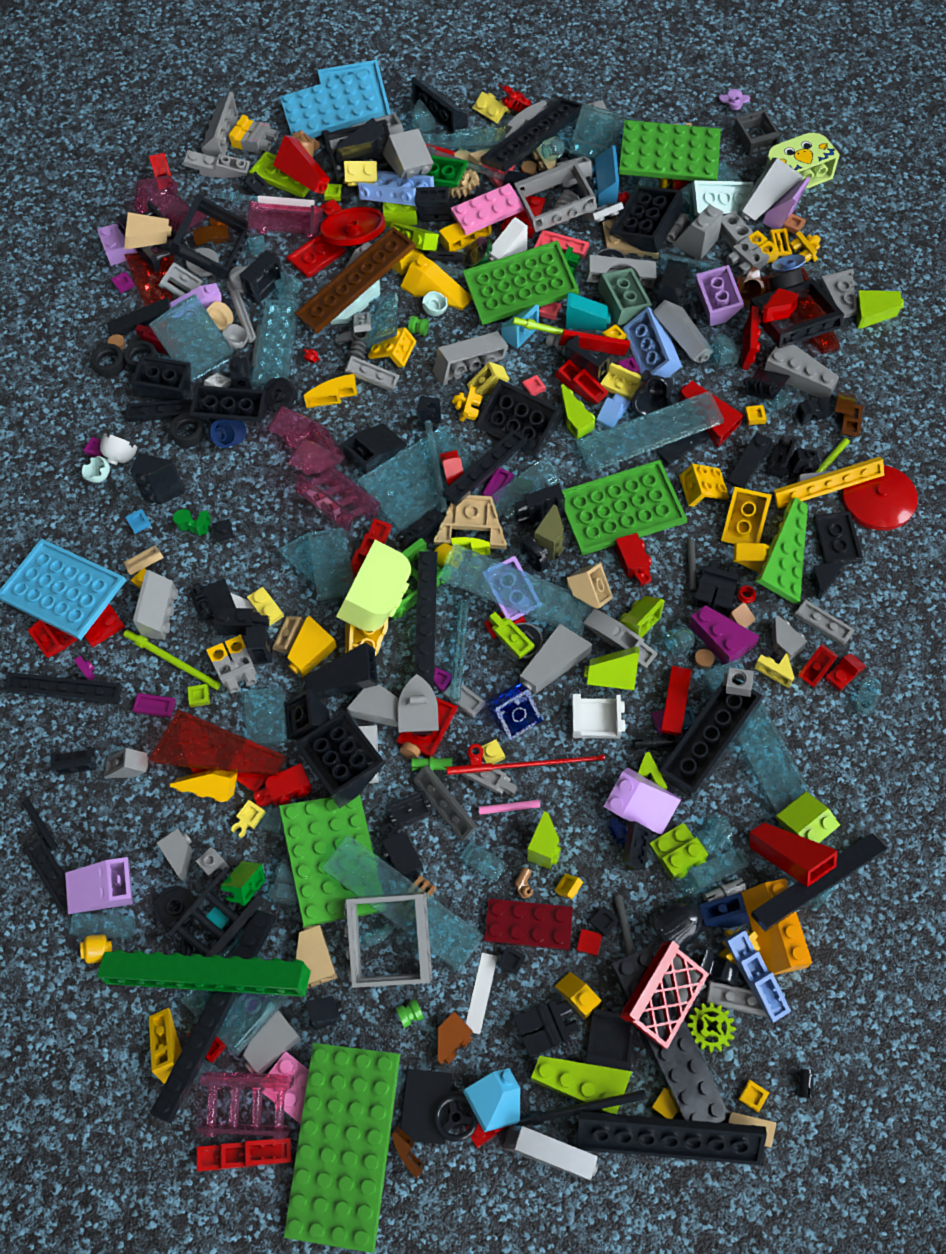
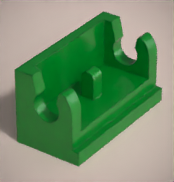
M241 861L221 884L223 891L231 892L234 895H228L226 900L241 903L243 906L248 903L266 881L262 863Z

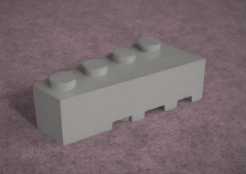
M496 331L438 347L433 373L443 387L448 384L447 381L453 378L455 380L462 378L461 374L468 371L473 373L483 364L485 366L488 362L494 363L505 358L508 345L500 333Z
M794 344L780 349L776 346L769 356L764 369L789 375L790 377L786 384L817 398L826 397L828 400L835 390L839 379L838 375Z

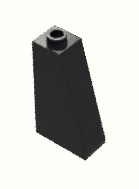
M363 643L304 677V690L309 688L319 699L377 686L375 648L367 643Z

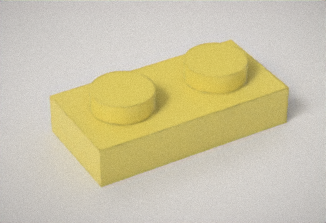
M263 587L247 596L249 602L260 615L269 616V626L284 617L283 612Z

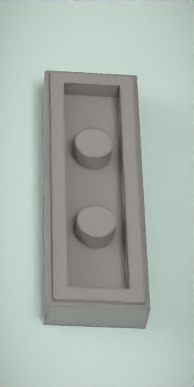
M371 313L354 314V333L372 330Z
M354 356L350 357L345 369V373L354 374L359 379L391 392L394 391L400 376Z
M806 599L794 614L795 617L843 647L855 631V629Z
M712 981L708 982L706 1004L709 1005L713 1002L714 1006L717 1007L722 1005V1008L768 1017L752 990Z

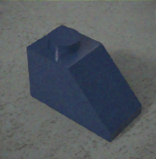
M741 893L699 905L705 926L732 928L750 922Z

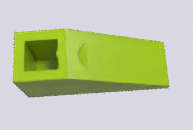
M391 222L390 229L394 227L415 243V248L436 251L438 233Z
M562 384L560 396L565 413L566 427L578 440L594 430L595 417L591 412L587 411L582 401L577 400L572 390L567 389Z

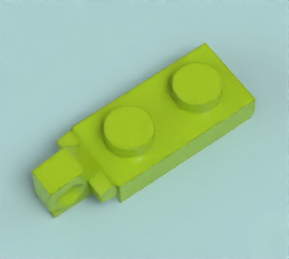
M496 612L489 616L494 633L519 659L534 649V644L509 618L505 617L502 619Z

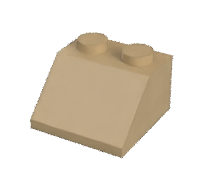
M601 562L583 567L567 577L568 588L572 591L573 596L596 609L602 607L613 598Z

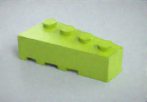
M539 1056L531 1076V1081L574 1101L585 1103L624 1094L632 1071ZM620 1105L597 1111L606 1114H617Z

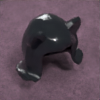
M648 370L642 373L641 383L634 392L632 401L633 410H635V413L640 418L647 419L648 421H658L667 416L674 406V401L671 398L673 378L665 379L659 375H652Z
M689 896L681 897L677 903L668 906L661 915L657 911L652 915V927L662 942L674 941L679 945L678 949L684 954L688 953L686 946L693 943L701 932L707 931L710 926H705L700 909L691 903Z

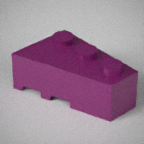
M706 605L691 616L688 625L726 668L753 649L759 639L757 634Z

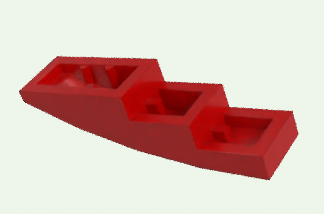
M374 518L368 534H365L360 548L355 551L342 582L343 584L352 586L374 541L377 540L385 544L392 529L391 524Z
M671 667L661 733L681 736L691 669Z
M291 1138L196 1147V1172L292 1162Z

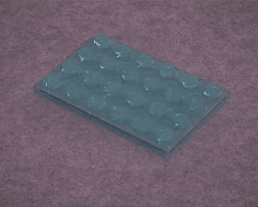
M444 425L357 480L362 489L400 532L416 522L428 511L436 509L448 501L442 496L443 491L448 486L439 454L457 450L458 456L461 458L463 473L478 460L451 430Z

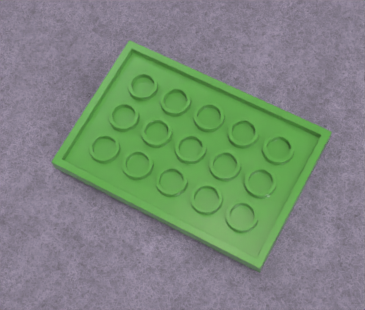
M624 120L619 174L687 181H717L721 128Z
M558 240L463 270L466 284L482 325L519 314L536 304L541 307L567 299L568 292L579 295L578 286Z
M661 460L562 490L565 497V516L582 556L615 546L616 539L637 533L640 538L687 523V517Z
M360 794L340 809L331 797L279 806L302 927L347 919V916H344L343 910L344 903H346V899L349 897L383 895ZM385 902L357 904L358 917L386 911Z

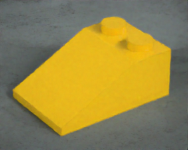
M734 487L721 541L731 544L760 543L772 495Z

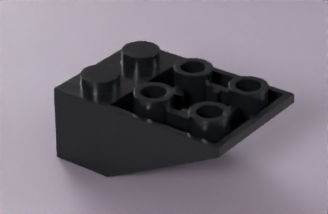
M382 423L353 434L341 445L344 457L364 475L369 477L405 448L407 443Z

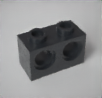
M265 625L246 627V649L253 665L273 663L272 641Z

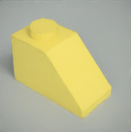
M488 362L467 386L469 389L471 386L475 387V393L484 396L493 392L499 379L507 382L509 377L503 366Z

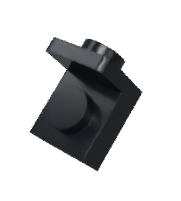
M256 171L252 175L248 174L243 179L244 184L242 188L244 190L248 188L256 197L260 196L269 187V184Z

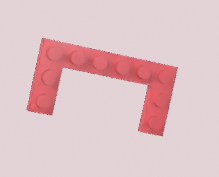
M542 230L535 247L558 240L564 254L568 247H572L573 253L580 255V258L584 259L589 248V242ZM554 302L539 307V316L556 321L561 310V303Z

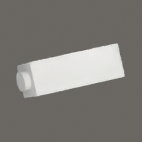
M515 217L492 245V251H489L488 254L490 256L488 262L526 251L527 225Z

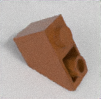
M455 1012L438 1027V1063L441 1066L445 1063L449 1065L457 1056L455 1052L460 1047L466 1048L473 1040L471 1037L473 1031Z

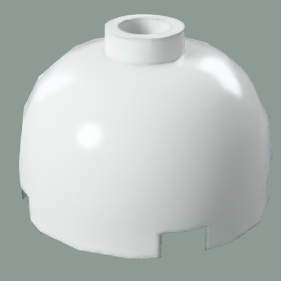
M107 433L103 434L100 442L102 455L107 457V461L114 465H117L118 462H129L134 457L138 447L134 445L132 448L129 445L130 442L110 435L108 438Z

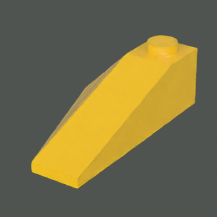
M422 254L410 264L401 284V289L418 298L420 296L424 297L428 292H439L447 298L448 306L461 310L472 301V297L437 264Z
M388 619L376 631H364L345 622V653L363 643H367L375 648L376 656L388 629Z

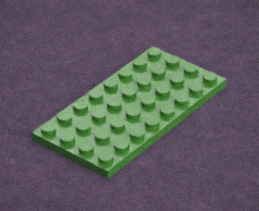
M313 1043L284 1238L369 1253L375 1252L401 1054Z

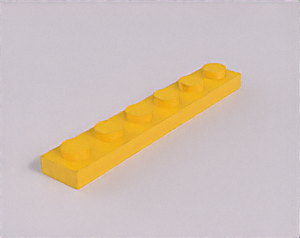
M881 457L873 458L775 489L776 506L779 509L787 506L789 500L795 497L804 501L884 476L883 459Z

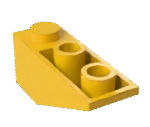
M216 768L177 778L170 784V787L176 788L179 792H192L199 797H211L215 801L225 802L234 796L237 772Z

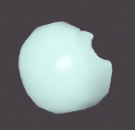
M432 291L423 297L422 307L428 315L433 317L440 316L446 311L448 306L447 298L441 293Z
M101 456L90 458L91 463L82 467L81 474L83 478L93 483L103 482L110 472V465L107 459Z

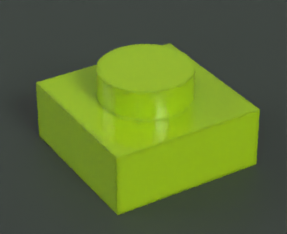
M328 184V188L324 193L325 201L332 199L341 201L342 184Z
M207 684L188 687V699L191 708L210 705L209 687Z

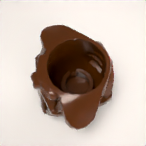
M752 267L748 270L747 274L734 278L744 306L749 312L751 298L763 295L767 290L763 280H761L760 271L757 267Z

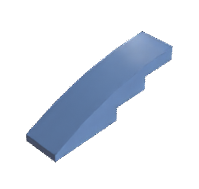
M741 929L724 939L744 979L770 1021L774 1023L790 1013L791 1010L773 973L768 971L759 951L754 949L746 930Z

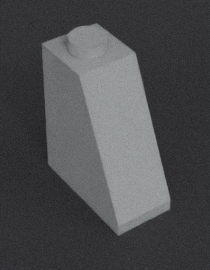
M378 684L377 686L364 688L347 707V711L351 718L398 727L399 698Z
M272 1002L268 1004L243 1054L247 1060L244 1064L252 1074L256 1072L262 1075L280 1059L285 1051L288 1052L301 1040V1037Z

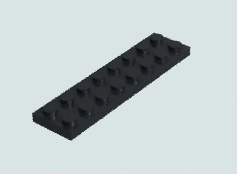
M560 97L481 156V163L504 172L508 171L581 115L586 109L585 104Z
M650 946L610 964L627 1002L654 958ZM663 976V978H662L663 987H664V989H665V988H669V986H668V984H667V982H666V980H665V978H664V976ZM671 990L664 991L667 1005L674 1004L675 999ZM659 992L654 993L651 997L653 1007L662 1006ZM676 1006L668 1007L670 1021L676 1020L678 1016ZM663 1009L654 1010L656 1024L665 1022ZM649 1011L643 1012L639 1018V1021L645 1026L651 1025ZM685 1020L681 1023L667 1049H663L641 1031L681 1119L719 1123L729 1118V1112ZM666 1025L657 1026L658 1036L664 1040L667 1036Z
M579 1111L577 1148L585 1151L761 1165L767 1131L766 1126Z

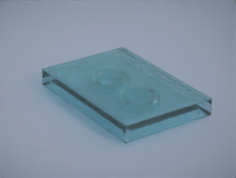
M283 687L244 691L247 739L258 746L288 743Z

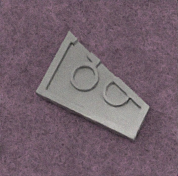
M853 269L821 277V283L827 295L844 313V318L855 316L857 313Z

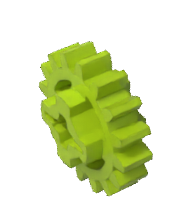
M711 1002L707 1008L702 1003L700 1005L701 1010L696 1007L694 1008L695 1016L689 1015L688 1019L692 1023H688L687 1026L689 1029H692L691 1034L695 1038V1043L701 1044V1051L707 1047L709 1053H712L714 1048L719 1053L722 1051L721 1045L727 1048L729 1046L727 1040L732 1041L734 1039V1036L730 1034V1032L736 1031V1028L730 1025L734 1018L728 1019L729 1010L723 1013L721 1011L722 1005L714 1008V1004ZM706 1013H713L717 1017H709ZM697 1020L699 1021L698 1023L701 1025V1032L699 1034L696 1026ZM723 1022L725 1024V1035L721 1030ZM713 1024L715 1026L714 1031L711 1030L709 1032L707 1027ZM706 1038L713 1039L715 1042H714V1043L707 1042V1041H705V1039H706Z

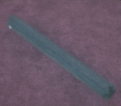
M460 599L458 604L450 701L459 702L461 700L469 601L467 599Z

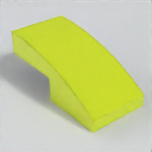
M468 537L451 538V545L457 548L460 553L471 551L472 557L490 555V542Z

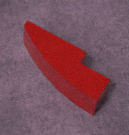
M570 359L554 375L573 392L596 405L609 393L585 369L581 371Z

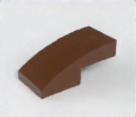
M224 225L206 226L192 230L197 246L211 241L217 245L230 240L228 228Z
M838 391L834 410L853 415L856 396Z
M855 404L853 415L843 413L841 435L860 436L862 405Z
M397 1125L392 1133L394 1145L405 1166L417 1178L423 1172L425 1164L410 1151L414 1141Z

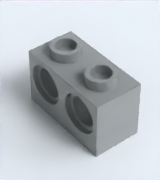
M733 211L723 216L719 234L733 250V246L753 234V231L746 225L742 217Z

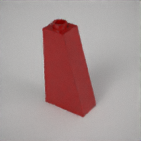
M284 135L273 166L313 192L324 194L328 188L330 178L297 138Z
M691 380L680 389V404L696 423L700 424L707 431L710 439L717 447L740 426L743 414Z
M767 823L752 829L749 834L750 849L806 887L836 867L837 850Z

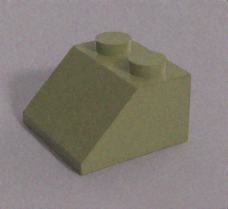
M556 505L552 506L534 532L536 543L539 547L543 546L547 550L548 556L546 558L552 561L556 556L561 555L565 539L563 536L564 528Z

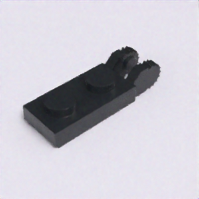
M433 507L406 530H401L396 536V541L402 543L403 547L409 548L420 538L424 539L438 528L444 521L445 516Z

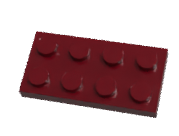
M489 898L484 942L569 951L573 907Z

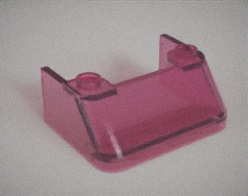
M249 200L248 228L256 229L258 233L267 234L268 231L304 233L305 237H315V234H319L323 217V208L315 205L305 207L266 204Z
M285 406L280 407L267 428L268 431L283 437L288 447L296 448L287 462L300 468L308 475L317 474L342 463L346 457L329 431L322 424Z

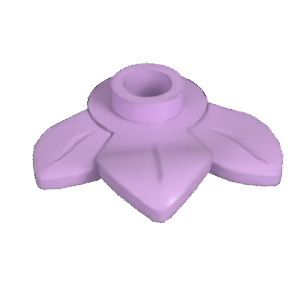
M731 89L728 91V94L719 95V100L727 103L729 109L739 110L743 103L750 101V96L742 95V92L738 89Z

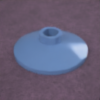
M788 255L774 261L771 267L774 271L785 272L799 268L805 263L806 259L803 255Z

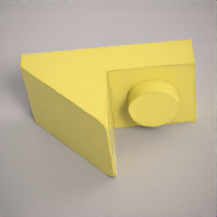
M787 653L779 664L775 663L772 658L765 657L762 654L757 660L754 669L787 688L791 686L794 675Z

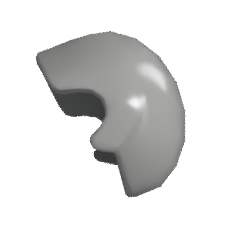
M228 324L221 333L222 343L233 350L243 348L249 337L247 330L236 324Z

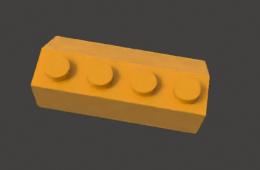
M786 878L765 882L741 892L750 920L751 930L755 931L758 935L756 941L760 946L759 953L768 971L772 972L773 975L805 969L812 964L797 912H794L766 932L751 916L753 910L789 888Z

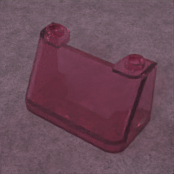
M169 175L137 181L134 200L136 212L138 214L147 212V202L151 201L154 206L159 208L162 216L165 219H169V224L176 232L181 226L190 206L177 196L178 185ZM197 210L187 232L204 221L207 215Z

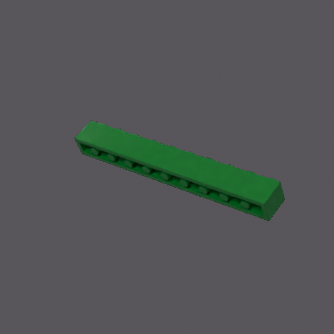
M114 950V952H104L97 977L108 985L305 997L311 970L303 961L293 959L289 962L278 958H272L270 961L258 957L243 959L238 956L223 958L218 955L203 957L199 954L184 956L180 953L164 955L160 952L145 954L141 951L126 953L122 950Z

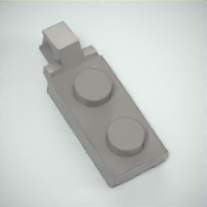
M498 769L488 772L462 774V776L501 795L504 792L514 797L517 791V786L510 782L511 779L507 777V774Z

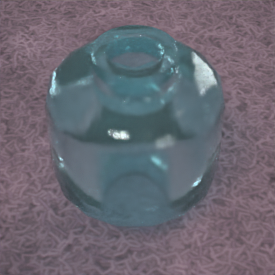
M557 136L545 140L541 145V154L549 161L561 157L565 152L564 143Z
M684 625L678 626L667 633L665 643L670 651L680 654L694 646L695 635L688 627Z

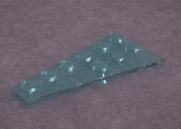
M503 124V127L495 128V125H491L484 130L476 127L454 130L453 134H446V131L436 136H432L430 133L421 135L426 144L448 150L453 148H459L460 150H467L469 148H475V150L492 149L505 139L507 124Z

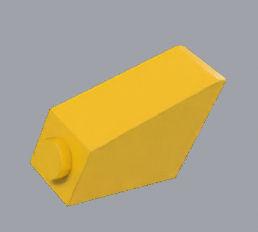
M310 616L305 619L287 657L290 663L288 666L294 674L299 673L302 677L307 675L337 648L335 639Z

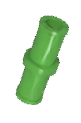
M430 756V758H412V771L421 770L425 766H429L433 772L434 770H446V767L452 766V758H434V756Z

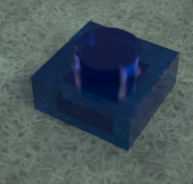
M617 818L610 820L608 828L617 845L625 842L627 834L625 825L619 823Z

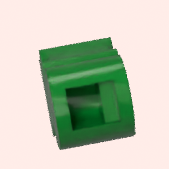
M182 509L174 513L173 520L180 531L190 530L191 533L201 536L208 533L211 517L208 510L199 513L197 520H193L190 511Z

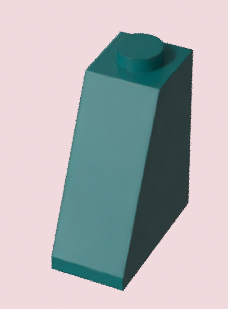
M568 292L566 328L606 331L607 324L611 322V313H608V306Z

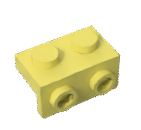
M483 91L472 107L476 112L496 124L499 123L505 112L510 113V110L503 105L501 99L497 101L493 94H486Z
M344 161V183L348 184V186H357L359 182L374 183L377 181V161Z
M611 363L608 373L600 384L612 394L617 393L632 401L634 392L641 383V375Z

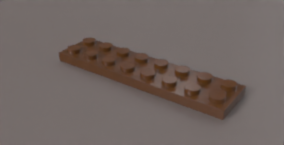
M392 227L295 312L296 317L318 334L416 247L415 243Z

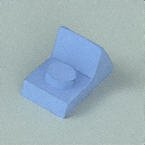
M617 393L612 399L607 397L596 421L612 429L630 407L631 401Z

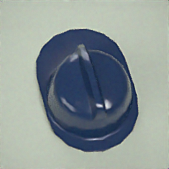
M217 420L212 423L208 431L207 440H210L212 444L220 448L237 445L246 437V426L243 421Z

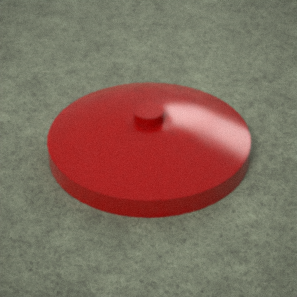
M371 207L346 208L325 218L320 225L322 238L329 244L337 246L358 245L376 238L384 231L386 226L385 217L381 211Z
M884 465V476L843 488L842 503L846 512L850 511L852 519L860 525L873 530L886 531L899 528L911 519L918 504V495L914 484L903 472Z

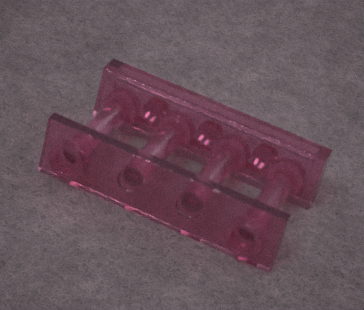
M329 463L323 465L320 477L309 481L300 474L295 486V490L346 531L350 530L353 518L364 514L371 520L376 518L381 504ZM325 483L330 488L322 491L317 486ZM337 493L343 498L335 501L330 496ZM350 503L356 509L348 511L342 506Z
M206 1071L200 1076V1085L207 1086L206 1088L209 1089L207 1123H202L197 1128V1133H204L206 1137H214L218 1134L271 1136V1139L281 1140L285 1139V1136H288L292 1131V1126H283L285 1092L294 1085V1075ZM220 1086H229V1090H231L229 1124L216 1123L217 1095ZM243 1087H251L253 1091L252 1125L238 1124L240 1090ZM265 1088H274V1092H276L274 1126L261 1125L262 1091Z

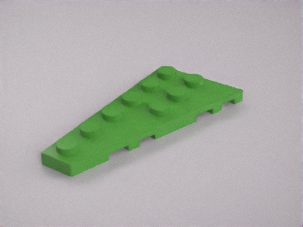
M796 497L789 500L783 514L785 518L778 526L780 530L778 534H775L769 547L766 563L761 566V575L757 576L755 580L793 604L799 603L801 597L808 505Z

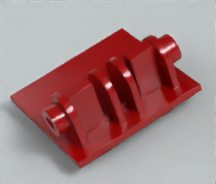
M498 84L507 93V96L502 99L504 106L518 113L531 106V101L524 97V94L519 91L514 92L506 84L504 86Z

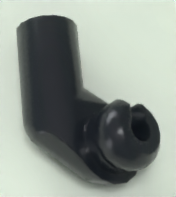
M347 185L341 189V200L343 203H350L352 201L350 193L356 190V186Z

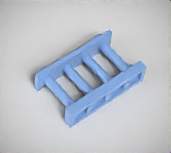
M378 170L376 182L358 183L359 196L362 200L416 206V187H434L433 176L415 175L412 178L400 179L396 172Z

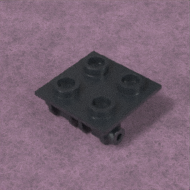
M758 369L752 378H744L743 385H745V388L741 393L773 401L790 376Z
M225 579L206 586L195 583L192 591H190L201 623L214 619L216 608H236Z

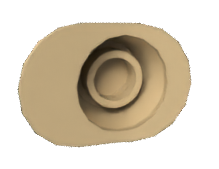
M219 301L213 302L206 309L202 318L205 325L204 331L209 330L213 333L226 329L228 324H232L234 320L230 308Z

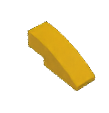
M354 374L340 376L311 389L304 394L306 408L341 403V397L357 395Z

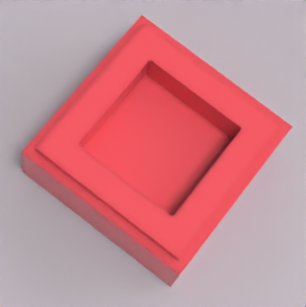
M538 375L522 382L525 391L533 396L546 391V387Z

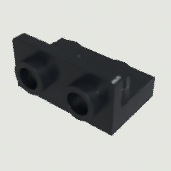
M631 821L628 824L622 862L627 864V869L630 871L645 870L651 829L636 821Z

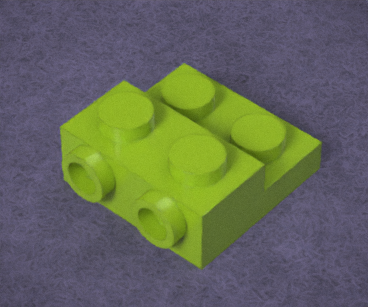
M685 823L680 824L649 843V847L672 880L677 877L682 879L690 873L688 870L696 867L698 869L707 862L706 859L709 855L698 838H694Z

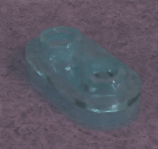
M866 677L859 686L855 709L862 715H870L877 706L881 691V683L878 679ZM866 687L872 688V691L867 690ZM862 704H866L868 708H864Z

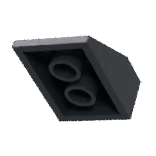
M374 118L370 119L335 146L336 163L343 165L344 161H362L381 155L386 146L385 130Z

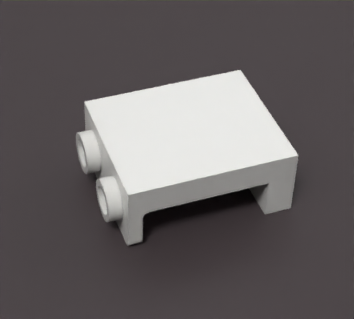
M573 694V738L620 739L621 733L625 732V720H621V713H624L625 704L624 701H621V695H616L615 699H581V694Z

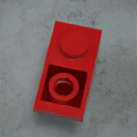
M778 288L774 294H771L769 302L765 303L762 308V322L766 323L789 318L796 309L798 294Z

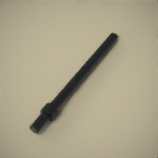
M639 1090L544 1112L537 1110L531 1112L530 1115L521 1116L520 1121L515 1125L525 1126L533 1124V1126L544 1124V1121L579 1114V1111L590 1112L645 1100L646 1093L645 1090Z

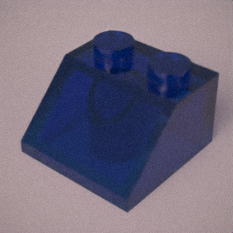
M519 682L486 702L494 720L509 741L543 721L529 689Z

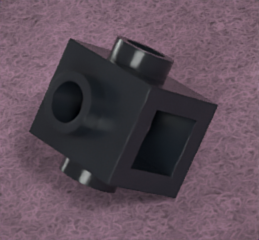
M797 447L789 460L792 473L799 475L815 473L820 467L818 453L811 449Z

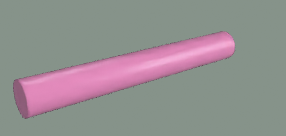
M530 800L480 806L479 815L540 808V801Z

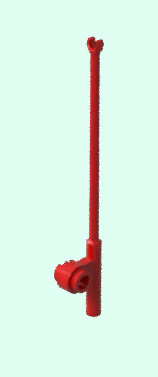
M472 744L467 749L470 765L446 767V774L604 761L605 755L504 764H482L483 748L479 744ZM472 750L479 751V754L474 755Z

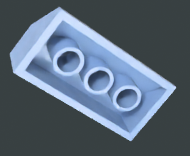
M647 307L625 325L623 330L627 340L630 341V348L640 369V374L642 375L645 370H648L652 375L666 378L680 369L682 365L668 330L653 314L654 310Z

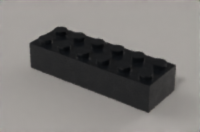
M737 679L732 681L736 685L742 684ZM722 682L660 769L662 778L695 800L762 704L763 695L753 689L751 697L726 693V686H723Z

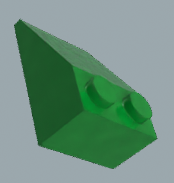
M430 155L433 165L430 172L425 175L433 176L434 187L449 186V189L458 187L469 162Z

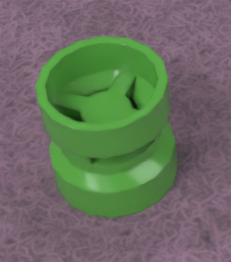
M411 316L408 331L413 334L419 333L422 336H426L429 329V319H418L417 316Z
M416 998L410 1000L406 1008L403 1005L396 1007L404 1028L411 1025V1020L419 1022L424 1019Z

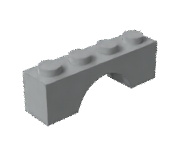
M590 255L587 262L586 282L599 283L603 273L633 268L642 287L653 288L656 280V261Z

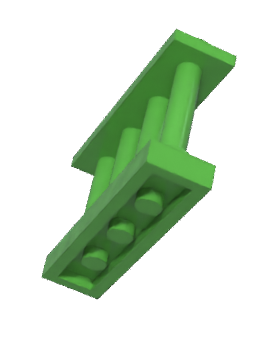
M422 538L402 552L410 563V574L417 581L418 571L412 566V563L418 559L419 551H427L426 542ZM437 565L438 587L450 579L451 567L449 565L443 569ZM409 587L405 592L407 597L401 601L392 617L394 621L399 617H403L417 603V589L413 592Z

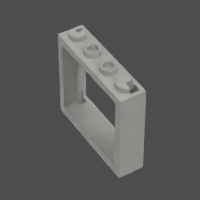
M576 160L514 183L515 190L524 205V211L535 233L597 209L595 195ZM571 179H576L585 196L584 198L534 217L525 197Z
M426 892L355 896L346 899L343 913L344 916H347L348 923L345 925V937L349 938L346 957L347 960H350L351 968L348 969L349 982L352 981V988L431 982L432 965ZM415 900L420 973L362 977L357 904Z

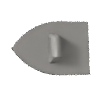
M416 674L405 685L399 697L398 732L439 731L438 705L434 691L422 677Z

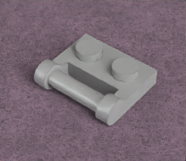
M173 262L158 286L166 288L176 296L181 297L186 293L168 283V280L187 292L201 286L203 281Z

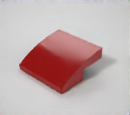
M38 620L27 630L47 658L63 651L78 640L41 620Z

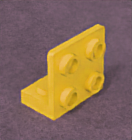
M406 327L383 330L378 333L368 357L369 359L389 356L399 368L405 366L417 341Z
M692 463L679 475L688 506H696L705 497L722 500L729 499L719 468Z

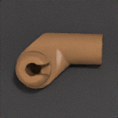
M522 867L515 881L517 892L524 899L531 897L533 894V890L527 882L532 871L526 867Z

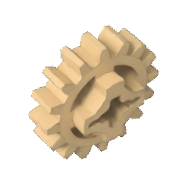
M472 169L465 170L458 187L449 189L453 198L456 196L460 198L462 195L466 197L467 194H471L472 190L476 189L480 181L476 171H472Z

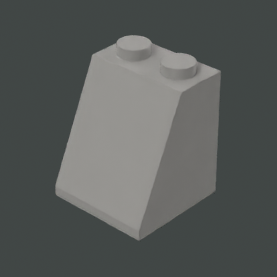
M419 128L389 135L383 155L400 179L412 178L418 174L425 175L430 172L433 160Z
M709 204L688 225L672 246L701 260L719 238L724 211Z

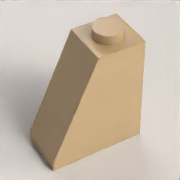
M128 212L124 249L167 243V236L171 237L172 229L171 226H168L169 219Z
M321 926L305 927L304 931L299 932L296 959L303 961L311 970L307 989H310L338 977Z

